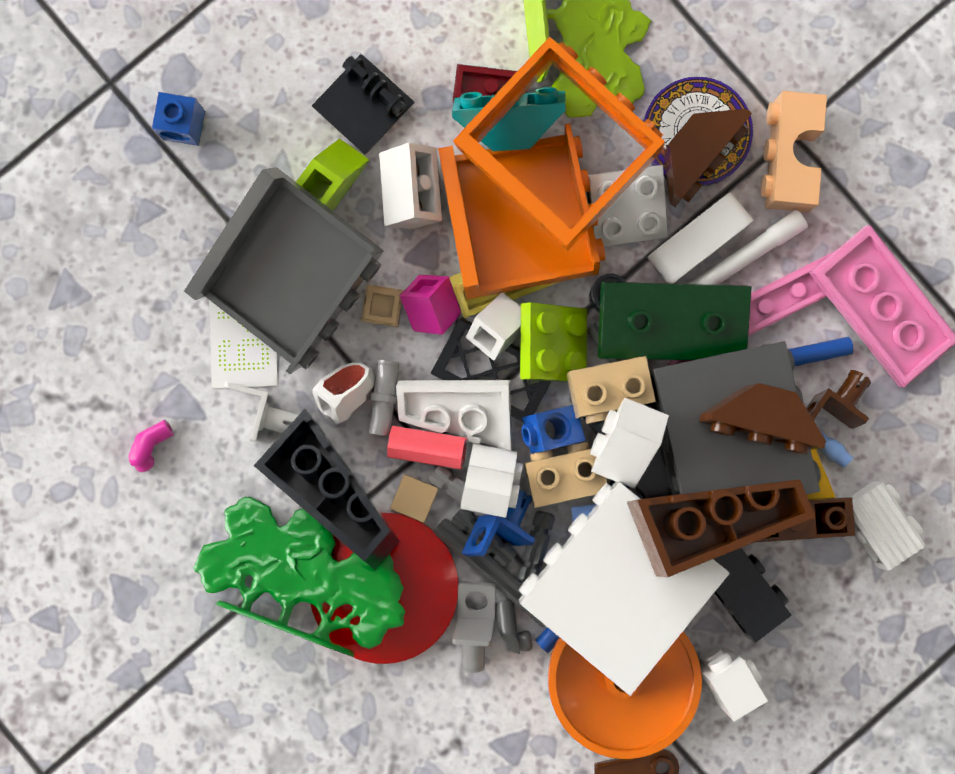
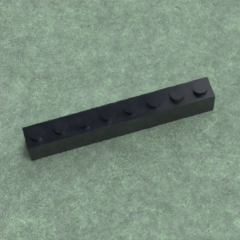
M605 420L588 424L596 436L598 433L605 435L602 432ZM661 446L635 487L643 499L671 495ZM739 548L714 559L730 573L714 594L748 639L755 643L792 616L785 607L789 600L776 584L770 587L762 576L766 572L765 568L753 554L747 556L743 549Z

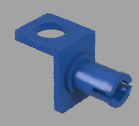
M519 490L516 508L508 507L506 518L495 515L478 516L462 554L466 557L484 556L495 534L513 546L533 545L535 538L520 527L529 504L532 502V497L527 495L524 499L526 492ZM486 530L485 536L482 539V541L477 546H475L480 534Z

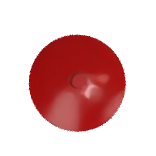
M380 512L400 540L390 553V556L394 562L393 570L400 576L401 584L404 587L399 603L405 609L404 625L388 629L381 644L371 649L361 647L353 639L350 628L334 630L329 633V638L331 642L352 650L355 654L353 657L355 659L374 664H391L406 661L420 655L435 644L444 634L457 606L459 581L453 556L447 545L434 534V530L423 522L406 515ZM333 535L336 543L331 553L333 559L340 562L349 558L354 552ZM325 601L322 605L324 613L327 614L331 607ZM310 604L313 616L319 626L322 621L320 613L313 604ZM350 604L338 607L330 619L334 621L335 617L339 616L342 620L353 611V607ZM357 615L352 618L350 624L357 625L361 617Z

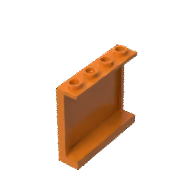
M570 123L565 124L564 135L539 139L531 149L506 151L486 149L569 228L594 204L587 203L585 192L590 191L587 169L580 170L578 158H583L580 136L573 137ZM453 146L438 148L466 299L599 274L600 261H604L606 258L602 238L595 239L593 226H598V220L569 251H566L464 154L454 155Z

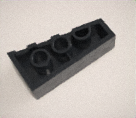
M306 409L296 417L254 464L255 468L373 570L380 566L400 542L319 424Z

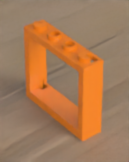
M549 37L459 133L453 142L460 152L566 251H569L663 151L665 141L661 138L663 134L655 127L656 124L649 119L643 122L633 113L635 107L629 99L621 93L615 96L605 87L607 82L596 69L589 67L586 70L576 61L578 55L570 46L567 47L563 42L558 44ZM552 64L645 149L571 228L479 144L486 134Z

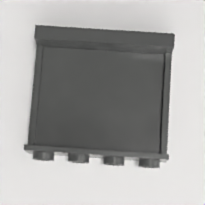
M279 168L262 169L184 292L194 300L206 297L291 363L286 372L292 374L301 367L306 370L319 355V351L315 348L322 339L327 341L337 330L340 324L336 321L342 310L347 312L360 297V293L356 290L363 280L369 282L381 267L378 259L384 250Z
M786 341L649 370L656 401L651 403L652 409L669 415L660 446L671 495L797 479L801 480L806 495L820 492L818 484L821 479L820 469L812 458L811 449H809L808 455L797 454L784 450L785 443L772 440L771 445L757 444L748 441L749 434L735 431L734 436L721 435L711 432V425L699 422L700 414L744 386L756 383L797 392L803 402L801 390L796 386L793 376L795 367L792 352L787 349Z

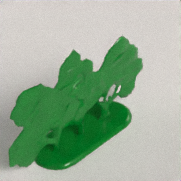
M252 497L239 499L237 504L229 506L224 511V526L229 534V538L203 545L193 567L196 573L201 574V583L206 592L218 593L230 587L238 588L244 599L241 607L221 600L217 601L216 605L351 657L355 656L354 652L331 642L329 633L341 628H350L353 639L361 647L371 649L381 644L388 629L404 625L405 609L399 603L404 587L401 584L400 576L393 570L394 562L390 554L376 570H373L355 553H352L349 558L340 562L334 560L331 553L336 543L332 533L325 529L303 508L296 510L288 523L279 527L272 516L270 506ZM249 575L253 577L250 588L245 585V579ZM264 592L270 593L283 608L277 621L251 611L253 602ZM325 601L331 607L327 614L324 613L322 605ZM299 602L313 604L320 613L322 621L316 631L311 634L288 626L293 607ZM344 604H350L353 607V611L342 620L339 616H336L334 621L330 619L338 607ZM357 615L361 617L357 625L350 624L352 618Z

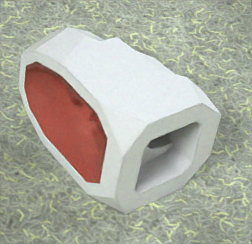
M352 362L338 367L322 378L312 390L317 407L325 418L335 426L348 420L350 415L367 400L366 396L373 389L375 383V375L371 368L361 362Z

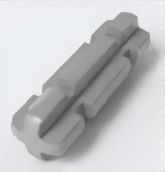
M438 466L430 476V482L439 489L443 487L446 490V494L461 504L465 482L459 477L454 478L451 476L452 472L445 467ZM474 512L476 516L490 515L480 512Z

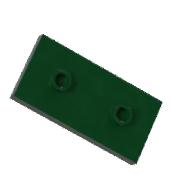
M601 282L597 357L600 359H633L646 356L647 359L697 360L747 349L752 286Z

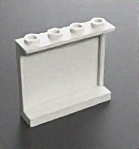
M615 482L612 487L606 483L598 491L592 500L597 505L588 516L581 513L568 529L572 534L563 546L559 543L553 546L543 559L547 566L538 576L532 573L518 591L523 594L519 602L525 609L631 696L730 573L712 559L670 577H656L627 505L628 501L640 498L621 482Z

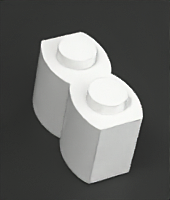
M473 443L460 509L506 518L508 507L516 508L519 494V482L523 464L516 462L517 452Z

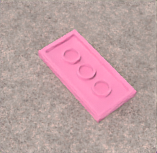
M871 225L864 226L809 273L898 387L907 386L955 345V333Z

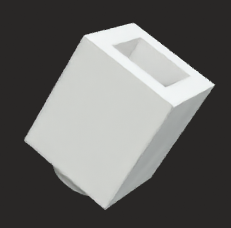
M502 292L475 317L466 338L495 361L521 334V306Z

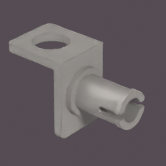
M461 581L458 585V616L453 634V644L462 645L461 668L466 672L477 673L485 669V647L491 646L495 625L496 585L493 583ZM472 592L484 594L487 598V605L482 609L471 608L466 602L468 594Z

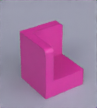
M418 275L399 295L412 329L415 332L443 335L461 314V309L449 276Z

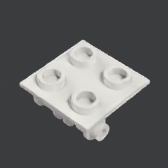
M663 165L647 167L598 219V226H593L595 239L602 238L604 246L668 237ZM625 170L588 175L590 191L587 193L588 197H591V204L595 203Z

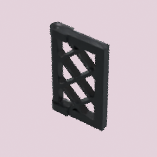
M461 316L456 321V326L435 363L431 374L442 380H472L493 373L495 380H499L498 371L518 366L520 370L521 348L511 344L505 350V352L515 356L517 362L495 368L494 361L489 357L492 370L471 376L465 354L480 349L474 347L463 351L460 340L465 331L469 332L472 322ZM458 346L460 352L453 354ZM461 356L467 377L460 378L445 370L450 359ZM523 380L525 387L510 391V395L526 390L529 399L524 411L511 405V417L523 422L522 417L533 415L552 381H539V383L528 386L527 380ZM535 387H536L535 391L533 392V394H532V396H531V393H530V390H529V389H532V388H535Z

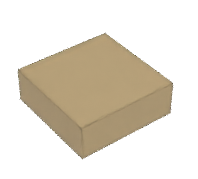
M367 285L361 321L398 328L402 301L399 295L403 290Z
M404 474L390 509L425 523L439 488Z

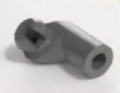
M511 600L497 602L498 631L510 651L520 654V651H530L533 648L531 632L527 630L517 631L514 603Z

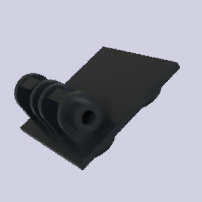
M360 54L356 59L353 56H349L344 61L342 67L345 71L315 101L312 107L366 155L415 102L364 55Z

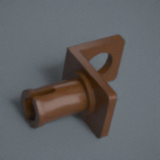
M850 370L837 393L828 388L816 394L806 409L813 420H815L823 408L851 429L864 425L869 418L859 411L855 405L870 386L871 380L866 376L862 381H859L863 373Z

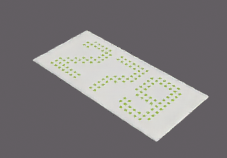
M209 300L212 389L225 388V382L245 387L278 386L277 353Z

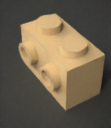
M646 356L573 370L567 373L575 417H585L586 424L606 420L608 412L610 410H618L624 398L645 406L646 404L656 402Z
M589 442L566 446L568 454L553 457L552 450L530 454L531 462L524 463V468L534 508L596 495L607 483L606 477L591 472L596 456L590 454Z

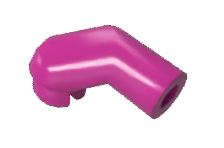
M163 420L136 435L128 458L130 465L135 466L137 471L147 472L152 469L154 458L151 454L154 446L174 436V432L167 420Z

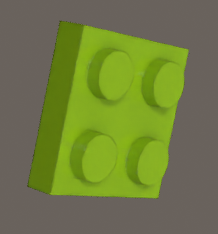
M533 302L521 304L520 379L568 382L567 373L569 371L587 368V309Z

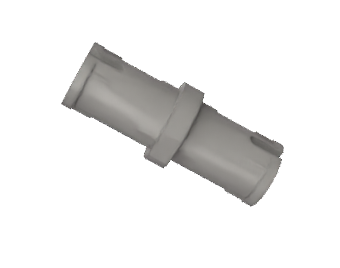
M378 360L374 393L369 395V400L372 401L369 434L389 436L394 404H397L396 385L399 362Z

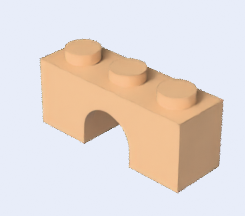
M782 91L773 103L770 102L766 122L767 125H772L771 139L768 138L764 147V161H769L768 175L763 176L761 183V196L766 197V209L810 212L819 205L821 168L808 167L801 164L794 155L793 144L794 141L798 140L815 141L824 132L827 95Z

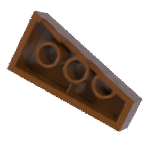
M800 479L638 499L627 502L656 577L673 576L816 517Z

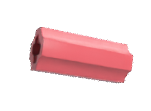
M392 426L387 446V457L462 470L467 450V439L465 437Z

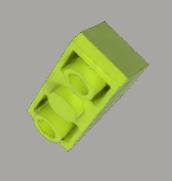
M339 138L311 160L296 182L334 211L370 160Z

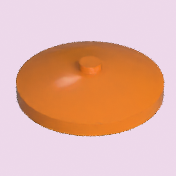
M684 631L631 696L560 637L551 653L548 666V690L556 716L565 730L578 743L606 757L617 759L641 758L668 747L689 726L701 697L702 674L699 659L694 646Z

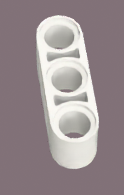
M730 192L663 243L647 258L667 283H675L754 220L732 192Z

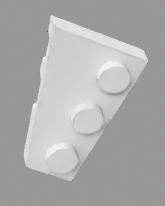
M510 380L398 381L396 391L399 421L441 434L448 432L465 437L467 442L480 444L481 442L512 451Z

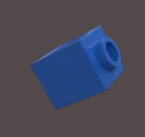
M158 92L152 129L165 141L199 146L205 110L196 98Z
M573 405L522 417L524 424L521 429L522 438L526 446L530 448L531 454L585 441L580 418L575 417ZM547 421L551 422L554 426L555 434L553 439L546 434L545 425Z

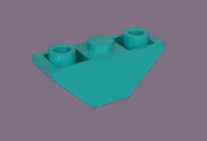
M543 87L536 89L535 93H525L486 134L481 142L492 151L531 149L565 112V91H557L553 87ZM479 92L462 94L460 98L454 99L452 118L465 128L495 95L482 96Z

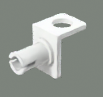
M225 382V388L261 397L250 441L255 442L258 431L262 432L263 428L283 433L289 426L284 424L283 421L293 422L300 414L269 407V403L266 402L268 392Z

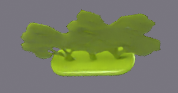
M523 0L529 57L549 38L547 19H553L558 30L563 35L562 42L567 47L570 46L577 53L578 58L576 61L586 70L589 67L596 69L606 80L605 87L616 96L618 93H621L632 104L635 99H640L644 95L645 87L640 66L632 61L624 52L627 44L642 41L652 20L642 12L634 11L629 0H563L562 5L558 9H546L545 0ZM549 68L536 81L537 83L545 80ZM560 72L551 87L556 88L557 91H565L566 116L568 118L592 116L597 105Z

